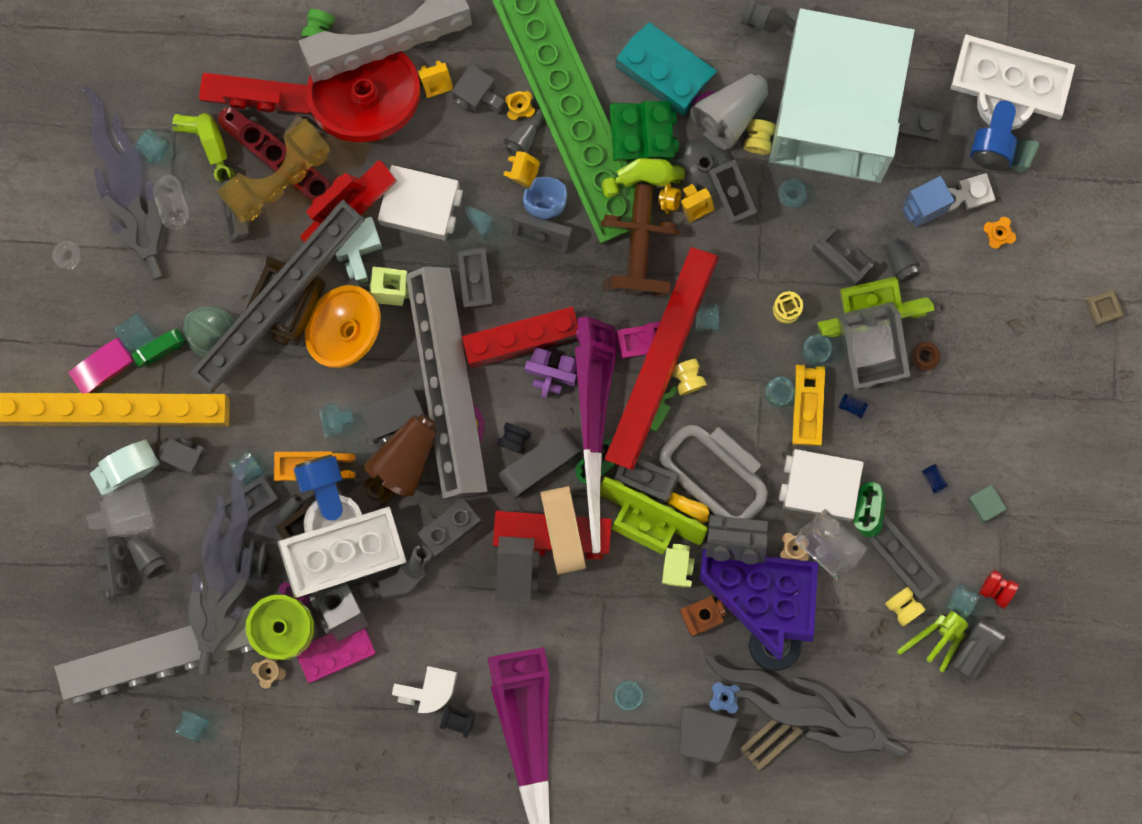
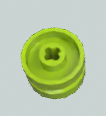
M270 595L259 600L251 608L246 619V635L250 645L260 655L273 660H290L300 656L310 646L315 635V621L311 611L301 601L287 595ZM277 622L283 623L285 626L281 633H277L278 628L275 627Z

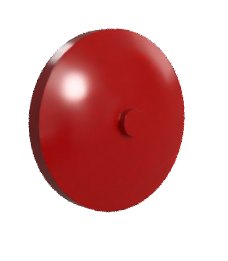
M402 51L388 55L382 60H375L361 65L357 69L336 74L327 80L313 83L311 76H309L306 88L308 106L315 122L328 134L349 142H372L386 138L399 131L414 115L421 95L418 72L413 62Z

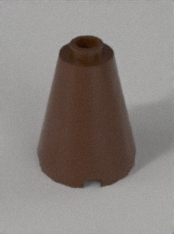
M421 414L419 417L413 415L367 460L364 465L366 472L374 479L378 474L384 481L382 485L391 491L405 497L410 495L412 497L419 485L437 434V429L434 427L435 421L424 414Z

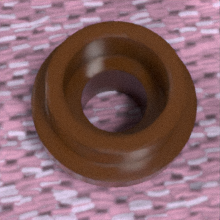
M921 342L913 348L911 360L918 369L924 371L931 370L940 361V351L931 342ZM922 352H928L930 354V360L923 361L920 357V354Z

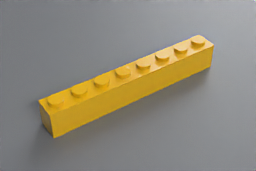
M0 393L1 426L229 427L230 398L225 394Z

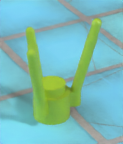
M950 611L946 617L941 614L933 624L899 648L897 654L901 655L938 627H941L938 632L943 637L927 657V661L932 662L948 641H953L939 669L940 672H944L958 645L966 636L964 631L969 625L961 616L953 611Z

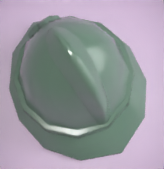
M199 307L185 316L183 333L187 345L195 354L204 357L236 320L225 310L216 307Z

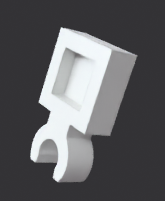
M987 173L959 181L960 190L948 188L954 198V203L948 211H954L961 203H964L966 210L995 201Z

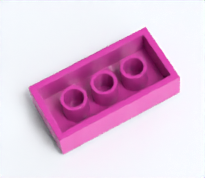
M366 628L339 642L332 633L311 642L310 646L297 658L307 682L311 684L377 653Z

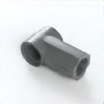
M980 618L967 637L968 642L958 655L952 668L972 681L975 680L989 656H992L997 651L1006 634Z

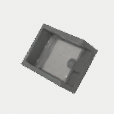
M893 302L837 315L848 379L854 389H870L875 384L884 382L896 383L901 381L902 378L910 376L901 315Z

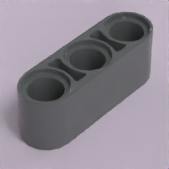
M563 428L500 472L498 477L513 498L516 499L577 457L582 452V449L567 428Z

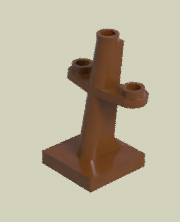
M636 185L631 222H621V217L615 215H604V220H601L600 227L630 230L626 277L613 275L605 279L603 282L604 292L623 288L625 289V294L638 295L645 291L653 292V298H660L670 292V282L647 279L650 233L664 236H679L680 231L677 229L676 223L660 222V226L650 225L653 186Z

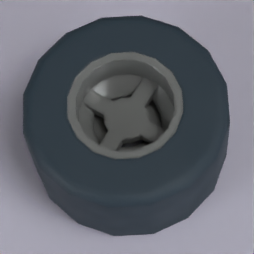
M752 633L749 638L748 647L750 655L757 665L766 670L779 671L789 668L797 661L801 654L802 641L784 639L781 660L776 659Z

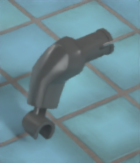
M420 545L416 546L412 551V555L405 557L406 563L401 564L396 575L378 581V588L374 589L371 582L358 586L357 590L363 601L371 603L378 596H381L383 600L408 595L428 572L427 562L431 557L430 549L423 545L420 550Z

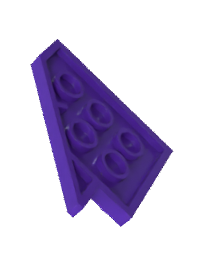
M703 549L700 580L776 659H782L784 639L813 641L818 562L765 556L764 563L757 562L755 564H746L743 561L731 559L717 561L713 557H706V549Z

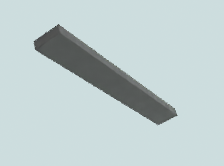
M342 200L194 367L190 374L213 393L361 226L365 219Z

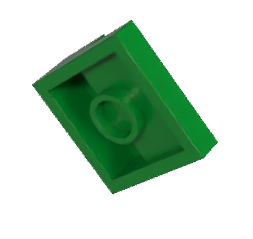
M643 101L640 104L612 103L609 105L613 161L632 162L638 158L669 161L675 157L674 154L678 151L679 142L677 137H673L672 126L676 123L677 115L676 111L671 109L670 102Z

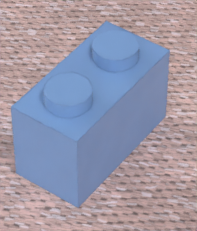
M939 176L910 191L903 202L905 207L902 210L909 223L913 222L917 228L947 213L954 203V199L944 180Z

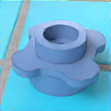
M720 682L715 683L712 686L714 694L713 700L709 703L710 708L714 711L722 709L727 710L730 714L735 713L738 710V705L736 704L737 697L734 696V693L741 691L737 685L729 687L723 686ZM724 695L728 696L726 701L722 699Z

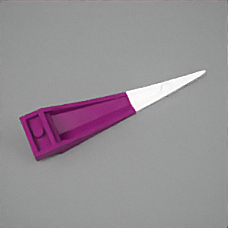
M586 316L578 318L576 335L580 347H575L592 553H599L601 550L600 479L602 448L617 348L615 326Z
M541 647L487 657L492 680V687L490 688L529 824H550L548 788L550 675L545 649Z

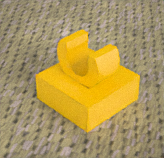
M436 61V66L426 69L424 65L421 67V71H418L427 98L453 90L446 63Z
M517 151L516 156L508 157V161L513 166L511 172L504 171V175L522 187L530 188L533 180L537 177L541 162L526 152Z
M693 184L683 188L686 196H684L685 199L681 201L684 215L689 223L715 210L712 197L707 188L698 192Z

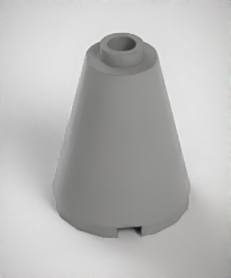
M748 74L697 102L690 109V115L696 126L699 124L703 125L706 129L703 135L711 143L722 150L731 149L768 96V84L762 76Z

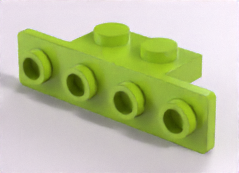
M896 277L840 289L844 313L889 302L894 303L900 312L901 318L909 316L920 318L927 315V312L934 311V304L928 297L902 303ZM838 318L817 323L818 329L823 336L837 337L841 335ZM889 319L877 322V324H890ZM865 325L850 328V330L855 329L856 331H863L870 329L871 327H866Z
M604 477L600 485V496L622 507L611 528L612 530L662 555L674 533L697 545H701L708 527L702 525L698 520L688 518L676 512L672 507L662 505L650 499L646 494L636 492L624 486L618 480Z

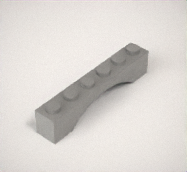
M425 0L412 15L387 29L357 35L323 31L301 39L298 42L304 62L313 83L320 80H327L347 70L357 69L359 66L369 62L382 60L386 56L399 51L409 50L418 44L434 41L440 36L451 32L461 31L472 25L470 8L466 0Z

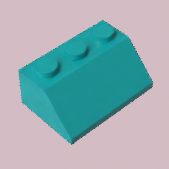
M650 22L630 39L616 58V68L661 101L670 102L671 108L683 117L691 108L693 101L700 96L717 73V70Z

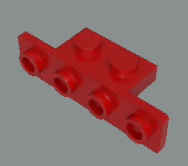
M212 73L202 74L199 92L200 101L227 104L236 109L252 107L268 113L276 110L311 114L306 96L307 85Z
M380 160L360 178L348 173L337 177L333 181L332 186L324 194L316 197L312 205L306 210V213L314 222L300 235V238L305 243L342 200L359 215H362L397 182V179L385 163Z

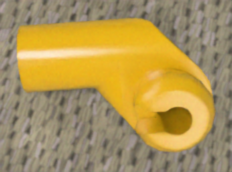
M675 492L672 493L668 501L669 506L692 516L693 519L698 520L701 524H705L708 521L710 512L705 504L693 501Z

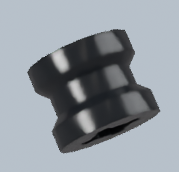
M505 422L503 427L504 435L498 439L497 445L523 455L525 441L530 439L532 433L524 428Z

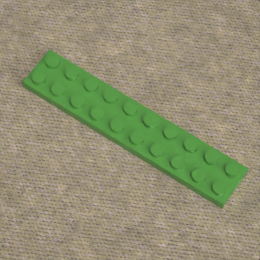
M491 0L600 245L630 233V230L600 227L601 220H604V215L620 216L621 222H631L633 196L637 184L627 188L623 183L619 184L620 194L607 198L603 193L602 182L607 178L618 177L617 171L626 166L627 162L613 161L611 126L555 1Z

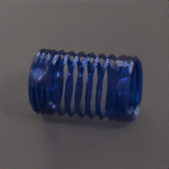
M845 393L838 409H845L847 413H852V415H857V417L862 419L868 403L864 402L863 404L862 401L860 405V400L857 405L859 399L855 403L856 398L853 401L854 397H852L850 401L851 396L848 399L849 394Z
M936 463L921 471L923 476H926L927 483H930L929 486L932 488L933 494L948 487V484L944 483L946 480L942 478L943 476H940L942 473L938 471Z

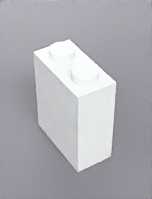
M391 165L390 171L397 179V182L384 193L378 216L379 224L446 241L448 233L453 234L456 217H452L454 207L460 206L463 190L459 189L458 180Z
M795 449L792 456L787 455L784 472L789 473L787 484H782L780 489L779 501H784L783 509L852 521L855 514L863 462Z

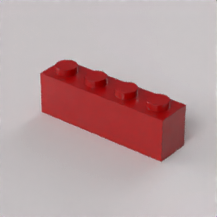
M572 306L462 336L469 366L472 369L531 353L536 348L546 349L578 340L576 335L578 322Z
M495 511L494 548H498L499 536L534 539V550L539 551V556H545V551L553 552L545 514ZM575 516L583 554H586L585 559L603 560V555L609 556L611 519L600 518L601 550L599 553H592L590 518Z

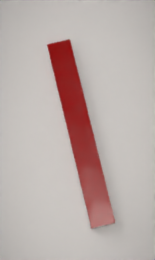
M693 247L690 248L604 460L633 471L719 260L717 255Z

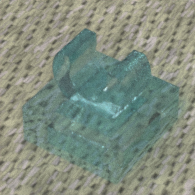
M337 403L325 405L319 410L325 439L336 437L343 432L342 426L353 422L351 410L339 412Z

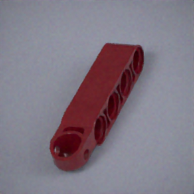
M224 107L218 114V123L224 131L311 203L317 197L312 195V189L315 186L323 185L326 187V191L331 187L323 175L261 125L251 122L237 109ZM257 132L261 134L259 141L256 143L247 142V137L251 133ZM273 150L282 151V156L277 161L268 159L270 152ZM294 168H303L304 173L300 178L293 179L290 177V173Z

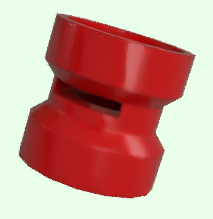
M993 569L981 586L979 594L985 598L990 597L994 599L996 605L1005 609L1015 595L1019 584L1013 580H1005L1000 572Z

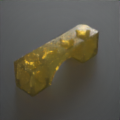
M306 118L284 136L286 157L277 172L262 179H252L238 173L217 191L221 200L241 223L246 220H254L262 212L260 208L268 202L274 203L284 194L283 189L291 183L293 185L299 183L306 176L305 171L313 165L315 167L319 166L328 158L327 153L330 152L328 144Z

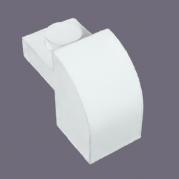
M428 666L423 689L394 684L392 695L398 696L397 702L415 705V700L420 701L418 713H432L440 710L450 701L454 693L458 673Z

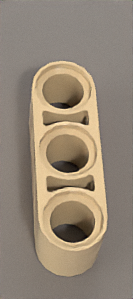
M569 486L540 492L557 575L586 569Z

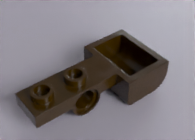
M377 474L375 479L370 477L344 497L351 498L358 505L363 515L379 509L393 499L396 494L382 485L384 481ZM310 502L276 526V530L283 539L305 533V515L313 502Z

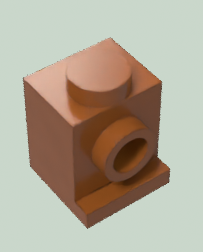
M712 596L679 610L691 637L724 623L722 617L726 615L719 599L714 601ZM706 609L710 612L708 620H702L699 617L701 610Z

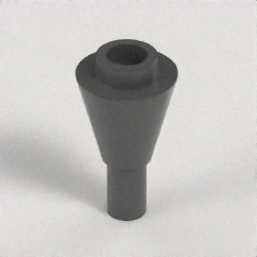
M537 110L528 122L504 139L505 149L510 155L516 156L517 151L528 153L537 132L536 129L544 120L541 110Z

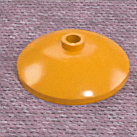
M354 285L337 287L320 298L305 329L306 347L313 359L329 368L347 367L360 360L373 346L380 329L381 314L375 298L365 289Z

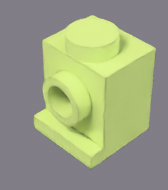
M381 267L372 268L369 293L375 298L377 303L403 306L404 298H410L406 281L407 270Z
M673 544L672 549L666 548L661 584L685 588L691 587L692 581L686 580L687 575L692 576L694 558H689L690 546Z

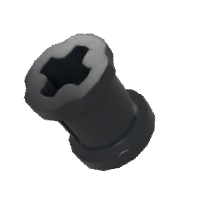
M447 705L440 729L445 730L447 728L462 733L464 738H468L476 713L471 712L467 714L453 709L451 705Z

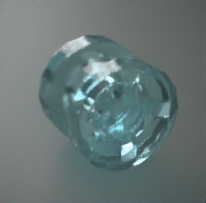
M148 129L136 142L134 151L139 155H145L147 161L154 165L164 156L170 143L166 139L158 138L154 130Z
M700 304L695 316V332H702L704 329L719 332V304H712L711 306Z
M821 334L810 336L802 347V356L811 365L819 366L824 364L832 353L830 340Z
M785 377L773 378L765 389L766 401L775 408L787 406L795 394L793 383Z
M249 450L245 451L243 457L238 460L233 459L229 461L231 468L244 486L249 484L250 479L254 476L260 477L264 474Z
M958 583L949 597L945 608L956 610L962 618L967 619L974 609L980 594L975 591L970 592L966 590L965 585Z
M626 681L617 686L614 692V699L621 709L633 711L641 706L643 692L638 684Z
M183 709L181 713L182 720L180 724L175 726L174 732L200 743L202 739L201 732L204 727L208 726L209 720Z

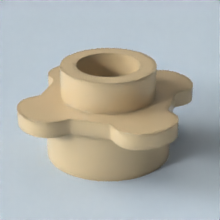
M791 533L783 535L784 547L780 557L807 561L809 559L807 550L808 545L811 543L810 538L807 535H802L801 537L793 536ZM794 545L798 547L797 551L793 550Z
M266 657L265 660L259 663L255 662L252 665V673L257 675L262 688H270L273 682L285 678L286 671L280 668L277 663L278 660ZM268 668L271 669V673H270V674H267V673H266V670H267Z

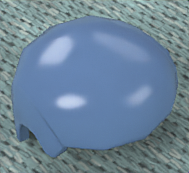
M552 177L535 178L531 187L525 189L523 195L525 210L530 215L544 220L560 215L567 201L566 185L559 179Z

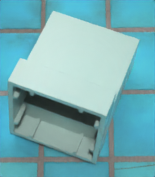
M800 8L794 28L769 162L880 183L894 158L900 125L898 118L914 29Z

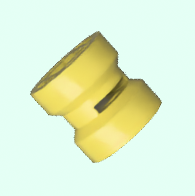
M752 119L747 126L749 134L748 138L744 140L743 149L755 154H770L772 148L770 138L774 135L776 125L766 120Z
M790 291L780 294L773 305L774 317L783 324H791L797 321L803 310V301L800 296Z
M696 358L679 363L674 368L672 376L677 381H681L677 386L680 396L693 393L707 386L704 377L697 376L700 366Z
M908 586L885 603L890 611H894L897 614V621L902 627L926 610L921 603L914 600L913 592ZM907 602L908 604L901 609L900 607Z

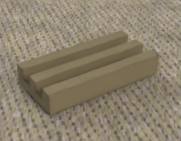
M771 719L739 749L760 771L803 731L799 727L783 725L751 753L748 749L778 723ZM791 727L793 732L759 762L756 757Z

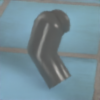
M294 494L279 512L281 523L299 511L305 504L301 496Z

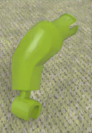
M202 113L198 117L175 114L172 124H177V126L172 127L173 131L197 134L210 165L216 164L217 168L214 171L215 179L224 183L222 172L226 170L228 177L233 180L235 172L224 164L223 160L228 159L221 132L214 118L207 113Z
M638 158L617 171L618 177L605 179L602 182V189L604 195L609 198L620 194L618 185L622 183L626 188L642 181L661 187L669 183L678 184L681 183L680 180H684L685 171L681 166L671 165L667 160Z

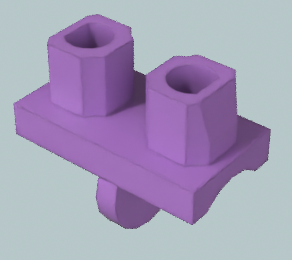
M536 348L531 360L526 361L524 370L525 373L546 378L545 381L536 378L533 381V387L543 389L541 397L547 399L549 391L560 394L562 386L552 383V380L575 387L577 375L575 374L576 359L562 356L558 369L548 367L551 352Z

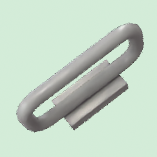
M683 426L673 434L662 448L660 454L662 468L679 476L677 483L700 503L705 504L715 516L753 520L767 502L768 492L766 485L755 474L763 464L722 428L717 427L710 435L699 426ZM690 436L697 438L755 489V500L741 515H731L674 465L671 456L684 439Z

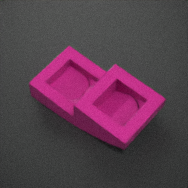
M660 322L647 323L645 326L615 331L620 360L647 355Z
M115 338L83 360L68 374L81 393H92L109 378H114L134 362V359L120 338Z

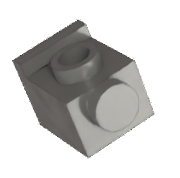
M166 437L161 444L159 453L162 454L160 460L196 476L208 450L199 445L194 450L195 444L179 437L178 441Z

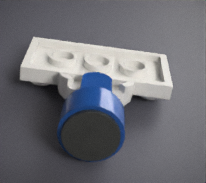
M965 35L950 89L977 96V108L980 116L989 125V128L978 129L975 133L970 152L973 162L990 170H1005L1011 167L1018 143L1017 138L1011 134V130L1018 129L1028 122L1032 113L1058 120L1061 119L1075 65Z
M330 454L295 465L296 468L293 470L300 493L313 489L316 500L306 512L304 519L305 533L277 541L294 598L406 563L390 506L362 515L358 505L351 498L338 494L335 482L343 479L336 456Z

